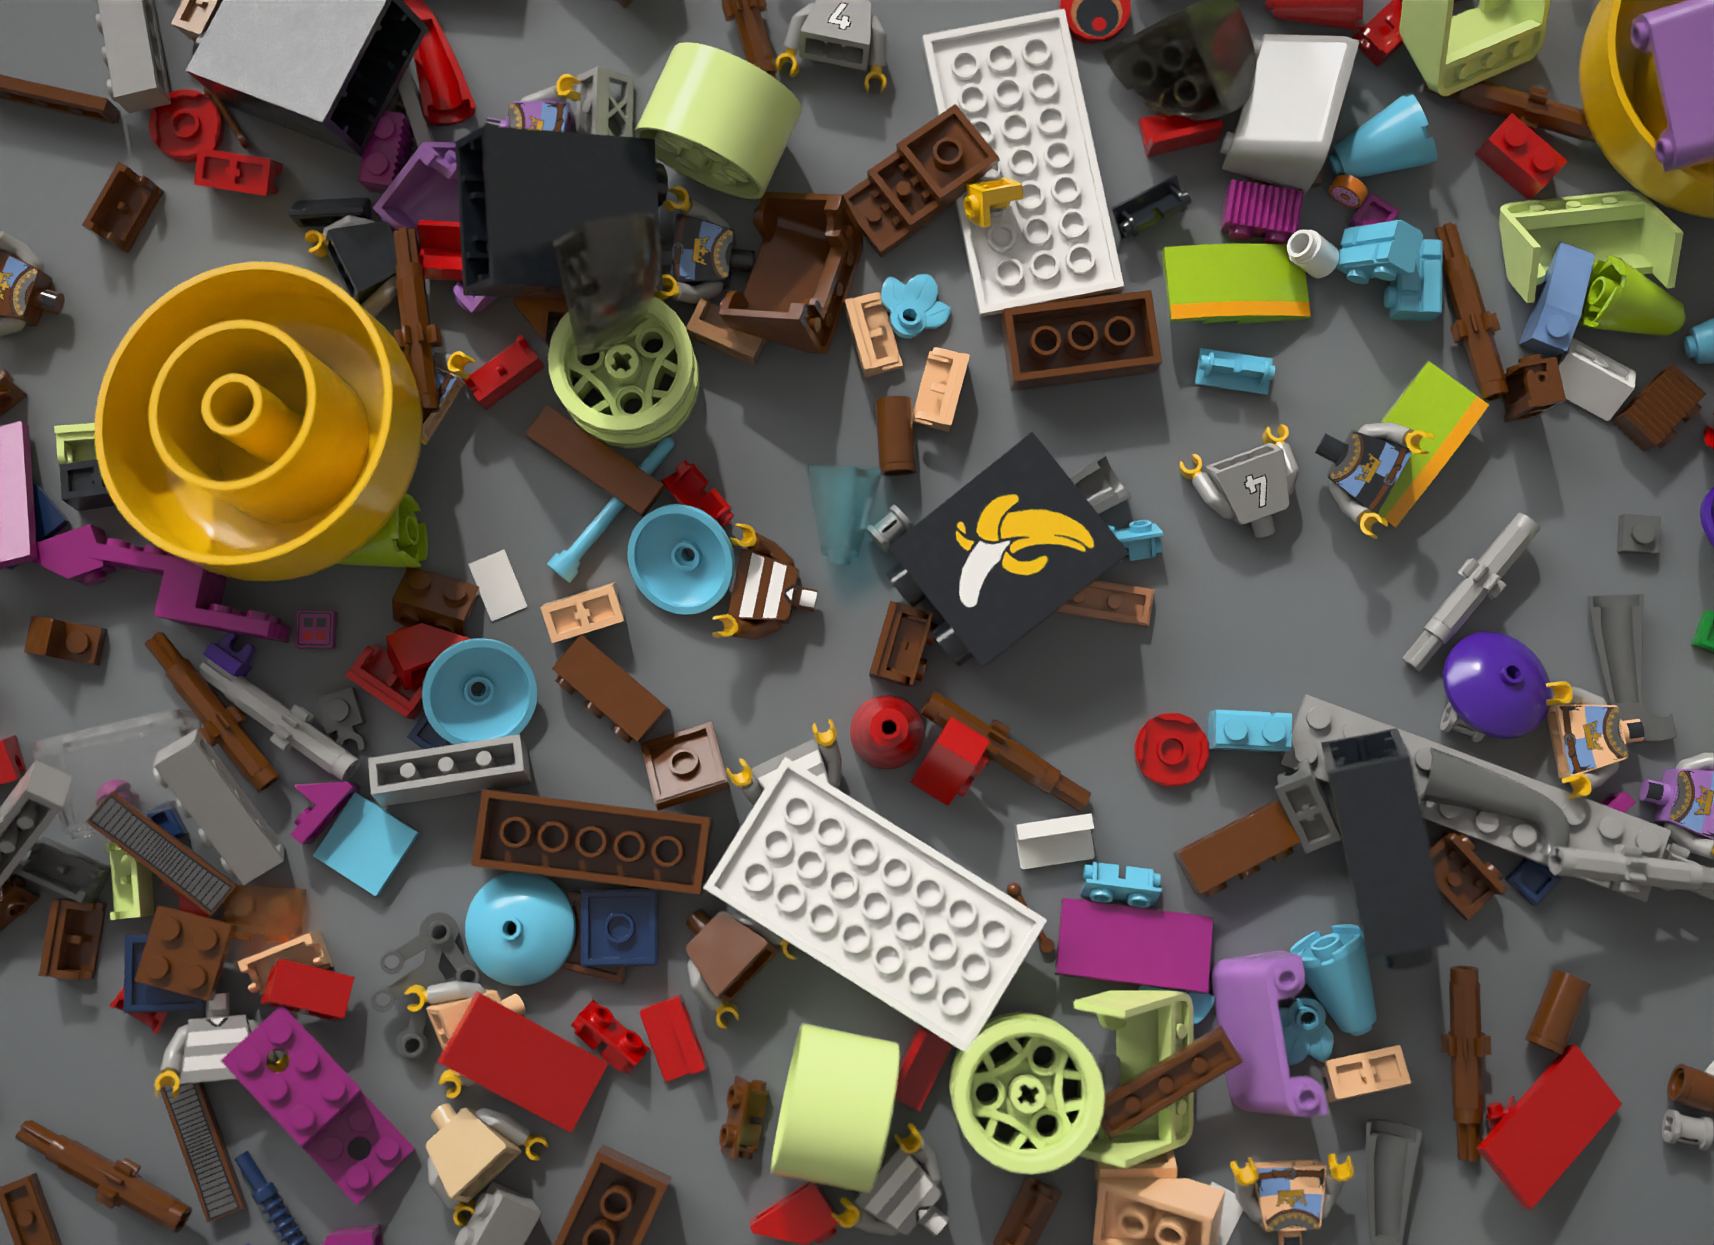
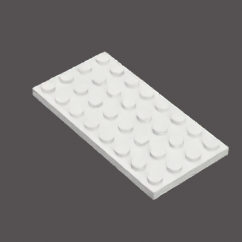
M1065 9L923 35L922 43L937 115H940L956 104L1000 158L999 162L977 182L1007 177L1023 185V199L1010 201V205L1005 208H990L991 225L989 227L982 228L969 221L964 210V199L967 196V191L955 201L979 317L1000 314L1006 308L1068 301L1123 290L1122 273Z
M787 757L781 762L704 886V889L964 1052L972 1041L976 1039L1047 921L1044 917Z

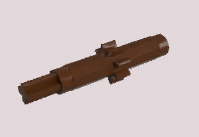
M721 0L726 22L735 20L746 61L776 79L777 69L760 13L767 11L766 0Z
M1481 81L1451 95L1444 96L1457 100L1459 104L1470 106L1469 108L1503 118H1508L1513 113L1532 131L1538 127L1579 140L1596 143L1587 124L1583 109L1548 100L1549 90L1532 86L1528 93ZM1424 82L1423 91L1440 95L1430 90L1426 82Z
M1452 222L1445 223L1442 227L1435 228L1434 232L1437 240L1443 241L1442 267L1457 318L1455 321L1456 325L1450 327L1454 343L1461 342V345H1465L1482 400L1485 402L1497 400L1509 394L1506 376L1494 340L1495 331L1501 330L1496 313L1490 314V311L1485 310L1474 270L1471 267L1468 255L1464 253L1456 224H1452Z
M401 227L393 232L397 265L395 267L402 329L393 330V336L402 352H405V357L415 377L420 394L422 414H431L440 410L433 347L442 346L441 334L436 324L430 325L423 266L419 261L416 229Z
M164 632L154 634L144 645L166 671L165 676L172 683L174 689L204 725L199 731L209 745L214 747L219 744L258 793L273 785L280 778V775L241 724L248 720L245 714L237 706L230 705L227 708L201 673L196 670L188 659L183 658Z
M934 691L920 714L943 729L949 719L953 717L990 740L983 755L989 758L985 766H989L993 760L1046 794L1054 795L1079 812L1087 805L1092 793L1062 775L1059 769L1007 737L1011 728L997 719H993L991 724L988 725Z
M1452 966L1450 967L1449 982L1450 1031H1448V1034H1441L1442 1053H1447V1056H1451L1452 1106L1454 1107V1121H1456L1457 1158L1459 1160L1475 1162L1477 1159H1481V1154L1476 1147L1481 1143L1480 1123L1482 1122L1483 1107L1482 1058L1484 1055H1491V1036L1481 1032L1478 967Z
M33 1120L29 1122L24 1121L21 1125V1130L15 1136L18 1141L45 1155L46 1160L57 1165L61 1170L97 1189L96 1192L100 1194L96 1201L110 1209H113L115 1205L120 1207L123 1204L175 1233L185 1226L192 1213V1207L141 1178V1175L137 1174L141 1166L127 1158L123 1161L118 1159L115 1163L78 1141H73L65 1135H57Z

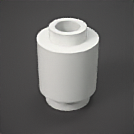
M1299 230L1290 237L1287 243V252L1290 260L1314 278H1323L1329 275L1338 264V249L1314 230Z

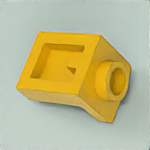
M1007 177L966 184L967 196L964 199V210L970 222L982 228L989 227L991 225L990 208H1005L1010 205V201L1023 199V185Z

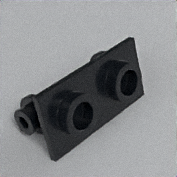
M1176 175L1112 207L1120 238L1124 239L1129 235L1135 237L1139 235L1140 231L1157 223L1158 220L1165 219L1179 211H1186L1187 205L1191 204L1192 201L1186 190L1181 192Z

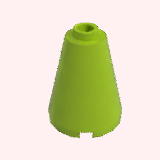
M1609 255L1607 256L1609 260L1606 262L1598 260L1594 263L1578 322L1580 325L1593 329L1668 337L1681 329L1685 322L1686 314L1684 312V305L1621 258Z
M405 494L400 505L381 530L361 549L337 564L397 568L420 567L419 561L426 560L428 536L425 521L419 523L417 521L415 511L421 510L411 495Z

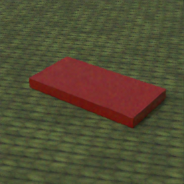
M477 991L437 1061L441 1065L572 1133L608 1065L606 1061Z
M1567 1045L1563 1055H1558L1476 1149L1523 1209H1532L1620 1108L1622 1103L1578 1046Z

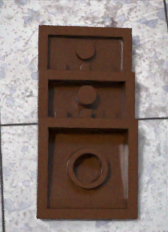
M956 104L897 143L896 152L867 171L868 178L843 194L862 230L863 236L881 258L914 235L967 191L966 184L976 183L999 162V156Z

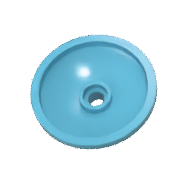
M680 504L657 508L638 522L629 539L628 565L635 584L648 600L666 611L684 615L703 612L717 604L725 596L732 584L735 573V557L731 542L718 522L697 508ZM687 548H691L694 551L695 558L687 554Z
M469 639L447 648L431 664L423 682V707L427 719L434 730L442 738L454 745L518 735L527 726L535 711L537 683L530 665L513 647L493 639ZM476 682H481L485 685L484 689L478 693L473 692L471 686Z
M514 871L492 879L479 890L472 900L465 921L466 944L475 964L491 979L511 986L535 984L556 973L568 959L576 937V917L570 899L556 882L540 874ZM511 921L517 926V931L514 935H510L507 931V926Z

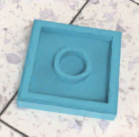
M354 792L313 856L372 895L379 896L420 832L359 792Z

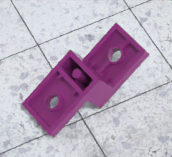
M107 538L106 545L92 542L89 557L118 568L163 575L154 616L184 625L223 632H234L240 635L284 643L289 642L291 628L280 625L281 618L252 610H247L246 616H244L243 611L221 605L227 580L226 576L208 571L160 547L145 545L142 548L133 546L126 541Z
M283 1005L220 1060L356 1206L415 1150L408 1140L363 1094L362 1089ZM274 1051H285L290 1056V1064L287 1069L279 1073L270 1071L267 1067L269 1055ZM356 1138H365L371 1144V1152L364 1160H354L348 1154L349 1144Z

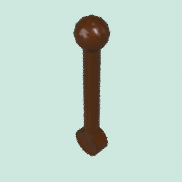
M204 86L205 95L212 98L243 148L245 149L251 144L224 103Z
M1010 883L1007 886V894L1029 908L1020 894V885ZM1041 930L1037 936L1040 941L1039 948L1044 953H1050L1054 950L1055 944L1050 938H1046Z

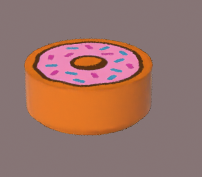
M1350 175L1336 176L1329 187L1331 197L1341 205L1349 208H1359L1368 195L1366 186L1359 179Z

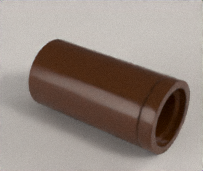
M889 396L875 400L879 474L883 476H903L916 473L912 398Z
M1553 969L1525 1040L1556 1054L1563 1055L1591 984L1565 972Z
M1684 1064L1677 1065L1672 1071L1668 1082V1098L1671 1101L1714 1115V1075Z

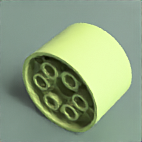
M679 43L674 46L634 131L635 138L655 139L656 159L685 177L731 196L744 199H759L763 197L802 113V106L787 87L755 65L714 47L698 43Z
M804 1023L801 1024L793 1050L779 1115L771 1164L772 1174L870 1193L880 1166L891 1117L899 1061L898 1043Z

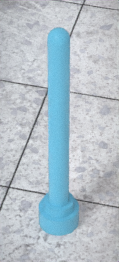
M670 437L663 438L641 463L639 468L651 476L675 446L674 440ZM613 497L568 551L563 550L560 555L555 553L547 563V566L570 583L579 573L577 568L581 564L579 562L581 557L625 505Z

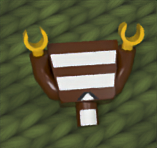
M735 524L734 526L742 529L743 538L742 540L729 538L732 545L747 547V549H741L728 614L713 617V620L723 622L724 630L723 632H712L713 637L723 638L732 636L735 638L757 640L778 632L783 624H789L792 608L814 612L818 590L797 586L799 569L795 568L794 559L776 542L755 533L752 526Z

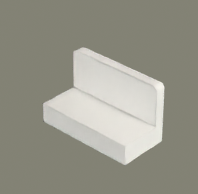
M1572 337L1568 350L1562 353L1561 361L1558 364L1565 397L1574 404L1609 421L1635 389L1636 372Z
M1092 813L1014 825L1020 867L1022 869H1030L1093 859L1095 853L1091 829H1094Z

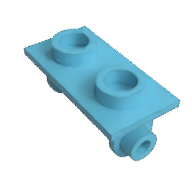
M1200 348L1195 384L1268 395L1270 380H1273L1275 375V366L1272 365L1273 359Z
M1148 520L1131 522L1129 527L1115 529L1114 526H1108L1121 544L1127 548L1129 561L1155 558L1157 553H1162L1163 551L1161 539H1155V537L1163 536V532L1156 523L1152 524Z
M1092 862V865H1084L1083 879L1086 881L1080 896L1090 897L1094 902L1109 903L1114 900L1128 902L1132 907L1145 908L1150 905L1155 906L1162 892V888H1159L1160 874L1154 873L1153 869L1126 866L1125 879L1118 878L1119 865Z

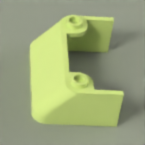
M1403 0L1399 33L1428 88L1442 96H1448L1534 58L1544 42L1551 0H1479L1478 7L1453 17L1454 0Z
M1619 191L1512 202L1504 204L1500 208L1499 227L1507 280L1526 303H1533L1535 301L1536 286L1545 281L1546 271H1548L1559 242L1595 254L1593 265L1598 260L1606 262L1609 260L1607 256L1613 255L1621 258L1643 275L1652 273L1667 289L1675 288L1683 231L1641 193Z
M1110 990L1074 1000L1075 1009L1095 1012L1103 1028L1116 1030V1055L1120 1060V1085L1193 1042V1002L1186 993L1176 991ZM1194 1091L1112 1140L1108 1138L1099 1124L1098 1139L1090 1141L1086 1149L1078 1156L1127 1168L1185 1145L1193 1131Z

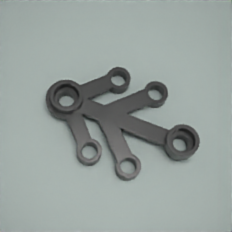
M435 912L428 915L420 925L418 936L396 950H388L383 953L380 959L382 970L387 974H396L403 968L404 961L426 949L422 965L387 988H378L373 992L371 1004L376 1011H389L394 1006L395 1000L402 997L404 992L413 985L423 986L427 990L431 985L446 983L447 980L438 968L442 952L457 971V981H461L460 976L463 971L472 970L475 977L470 983L479 982L478 970L467 962L455 943L458 935V926L449 914ZM436 925H443L446 928L445 936L440 939L434 938L431 934L433 927ZM390 955H395L400 960L399 965L394 969H389L384 964L385 959ZM381 993H386L391 998L386 1006H379L375 1002L376 997ZM418 994L415 995V1004L420 1003V997ZM426 1002L420 1010L411 1012L408 1028L402 1030L397 1036V1051L401 1057L407 1060L418 1059L427 1050L428 1042L423 1030L428 1013L426 1008L429 1007V1002ZM410 1038H415L420 1042L418 1049L415 1051H408L404 1047L405 1042Z

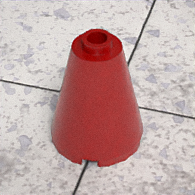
M1266 0V11L1273 10V18L1353 31L1363 30V0Z
M894 695L876 696L863 703L854 714L850 726L851 743L857 755L867 764L879 769L899 768L913 760L920 751L924 741L923 720L917 709L907 700ZM884 722H892L896 726V732L892 735H886L882 732L881 726Z

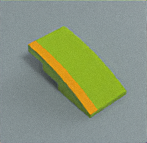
M1205 244L1164 247L1162 250L1169 323L1203 320V324L1237 321V324L1308 319L1311 317L1306 272L1290 260L1287 245Z
M1429 360L1385 414L1381 422H1393L1414 431L1419 430L1434 435V439L1423 437L1420 440L1419 446L1421 450L1428 451L1429 454L1421 455L1412 452L1378 512L1379 516L1386 519L1395 528L1445 466L1489 406L1488 403Z

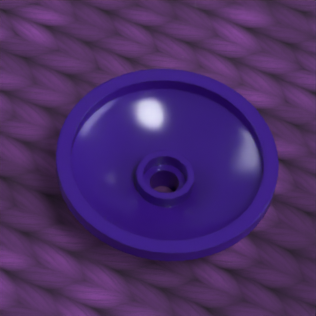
M1478 632L1462 639L1449 652L1443 669L1445 692L1453 709L1469 726L1491 737L1512 739L1528 734L1546 718L1550 709V705L1546 704V700L1552 698L1551 687H1546V683H1550V680L1539 658L1525 644L1506 634Z

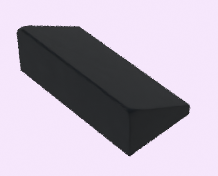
M368 197L300 200L289 209V216L300 228L326 227L348 215L371 220V201Z

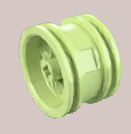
M632 289L604 290L589 295L572 306L560 320L552 335L548 352V365L554 390L577 425L600 442L608 446L624 449L644 448L659 443L663 438L671 436L689 418L697 402L700 387L699 366L686 327L675 311L662 300L648 293ZM619 327H629L628 330L619 333L608 334V331ZM651 339H660L664 342L663 347L656 353L645 351V344ZM593 351L600 354L599 360L594 365L584 366L581 364L582 357L587 352ZM676 357H678V365L672 363ZM664 374L675 378L669 391L658 390ZM594 388L603 396L604 400L589 408L582 400ZM628 400H641V409L634 414L624 412V405Z
M1018 1011L997 1015L985 1022L976 1039L972 1041L965 1052L958 1048L951 1066L949 1090L957 1120L966 1139L975 1150L996 1166L1012 1172L1029 1174L1052 1171L1077 1157L1086 1149L1097 1133L1103 1115L1105 1096L1101 1073L1092 1054L1082 1042L1053 1019L1037 1013ZM1026 1036L1021 1045L1015 1039L1017 1037ZM1007 1041L1014 1051L1006 1058L993 1063L989 1052L998 1044ZM1044 1045L1051 1047L1053 1055L1049 1063L1037 1065L1033 1062V1053L1036 1048ZM1068 1056L1070 1057L1074 1067L1065 1066ZM983 1059L986 1067L976 1069ZM1063 1078L1078 1080L1076 1097L1063 1099ZM990 1082L997 1088L995 1097L987 1102L977 1099L976 1090L978 1086L982 1083ZM1024 1084L1028 1086L1031 1092L1025 1097L1019 1089ZM1072 1111L1071 1114L1067 1117L1066 1112ZM1050 1114L1054 1116L1056 1125L1051 1132L1041 1133L1037 1131L1036 1122L1042 1115ZM976 1116L986 1117L984 1126L977 1120ZM998 1120L1010 1124L1017 1129L1009 1141L993 1135ZM1027 1137L1031 1140V1142L1024 1143Z

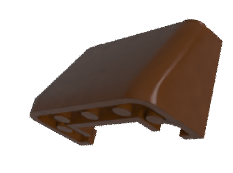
M765 192L753 213L754 226L758 229L763 241L744 294L741 291H730L720 303L719 316L725 325L731 329L803 352L825 354L831 346L845 299H847L862 254V230L843 194Z

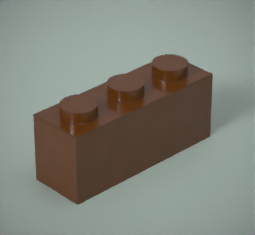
M582 634L551 668L559 675L555 681L571 695L577 690L588 699L583 705L599 719L605 714L616 724L612 730L628 744L632 739L642 743L670 710Z
M1271 801L1173 852L1193 892L1197 894L1205 892L1207 897L1226 889L1228 886L1225 881L1238 875L1240 879H1244L1260 871L1259 863L1269 858L1276 862L1294 853L1292 846L1301 841L1280 801Z

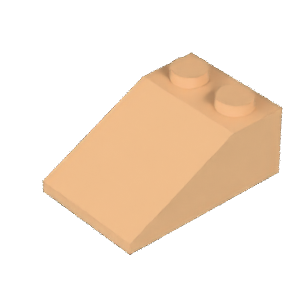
M1101 1178L1098 1186L1093 1244L1218 1245L1225 1190L1190 1179Z

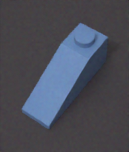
M1563 242L1558 243L1519 345L1550 357H1555L1568 350L1581 316L1595 254Z

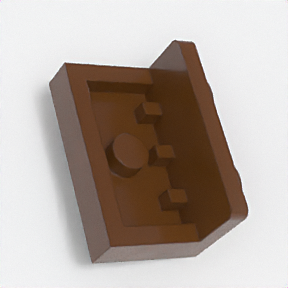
M407 568L392 598L393 620L405 627L424 623L465 637L466 623L480 595V586L419 568Z
M1443 833L1430 846L1439 893L1464 920H1469L1495 894L1502 895L1508 889L1501 882L1503 879L1502 874L1489 862L1483 863L1474 854L1477 849L1463 834Z

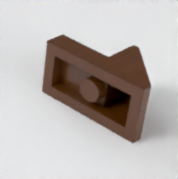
M513 297V302L517 309L548 347H550L553 335L554 321H558L559 324L560 320L572 306L581 301L580 299Z
M31 616L24 653L99 666L107 629L65 622L54 618Z

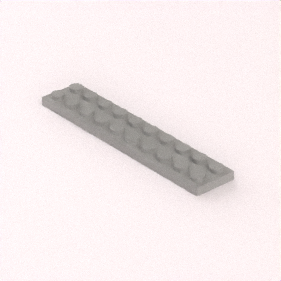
M1306 694L1292 728L1291 751L1283 753L1279 765L1297 772L1298 763L1308 759L1317 780L1330 784L1321 742L1393 729L1395 727ZM1398 729L1411 757L1419 799L1425 791L1432 763L1430 748L1432 747L1507 776L1551 799L1563 811L1569 823L1570 839L1567 848L1614 853V845L1642 848L1641 857L1662 859L1671 833L1669 829L1583 797L1569 800L1568 796L1572 795L1570 792ZM1420 800L1424 820L1549 867V856L1539 853L1543 846L1544 838L1542 830L1536 823L1505 815ZM1576 877L1610 890L1611 881ZM1638 885V893L1611 891L1640 902H1647L1652 886Z

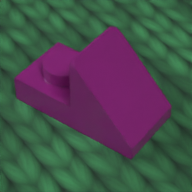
M356 782L294 785L296 789L316 806L313 809L311 807L306 808L294 822L297 827L290 835L301 845L312 844L347 805L354 792H358L362 787Z

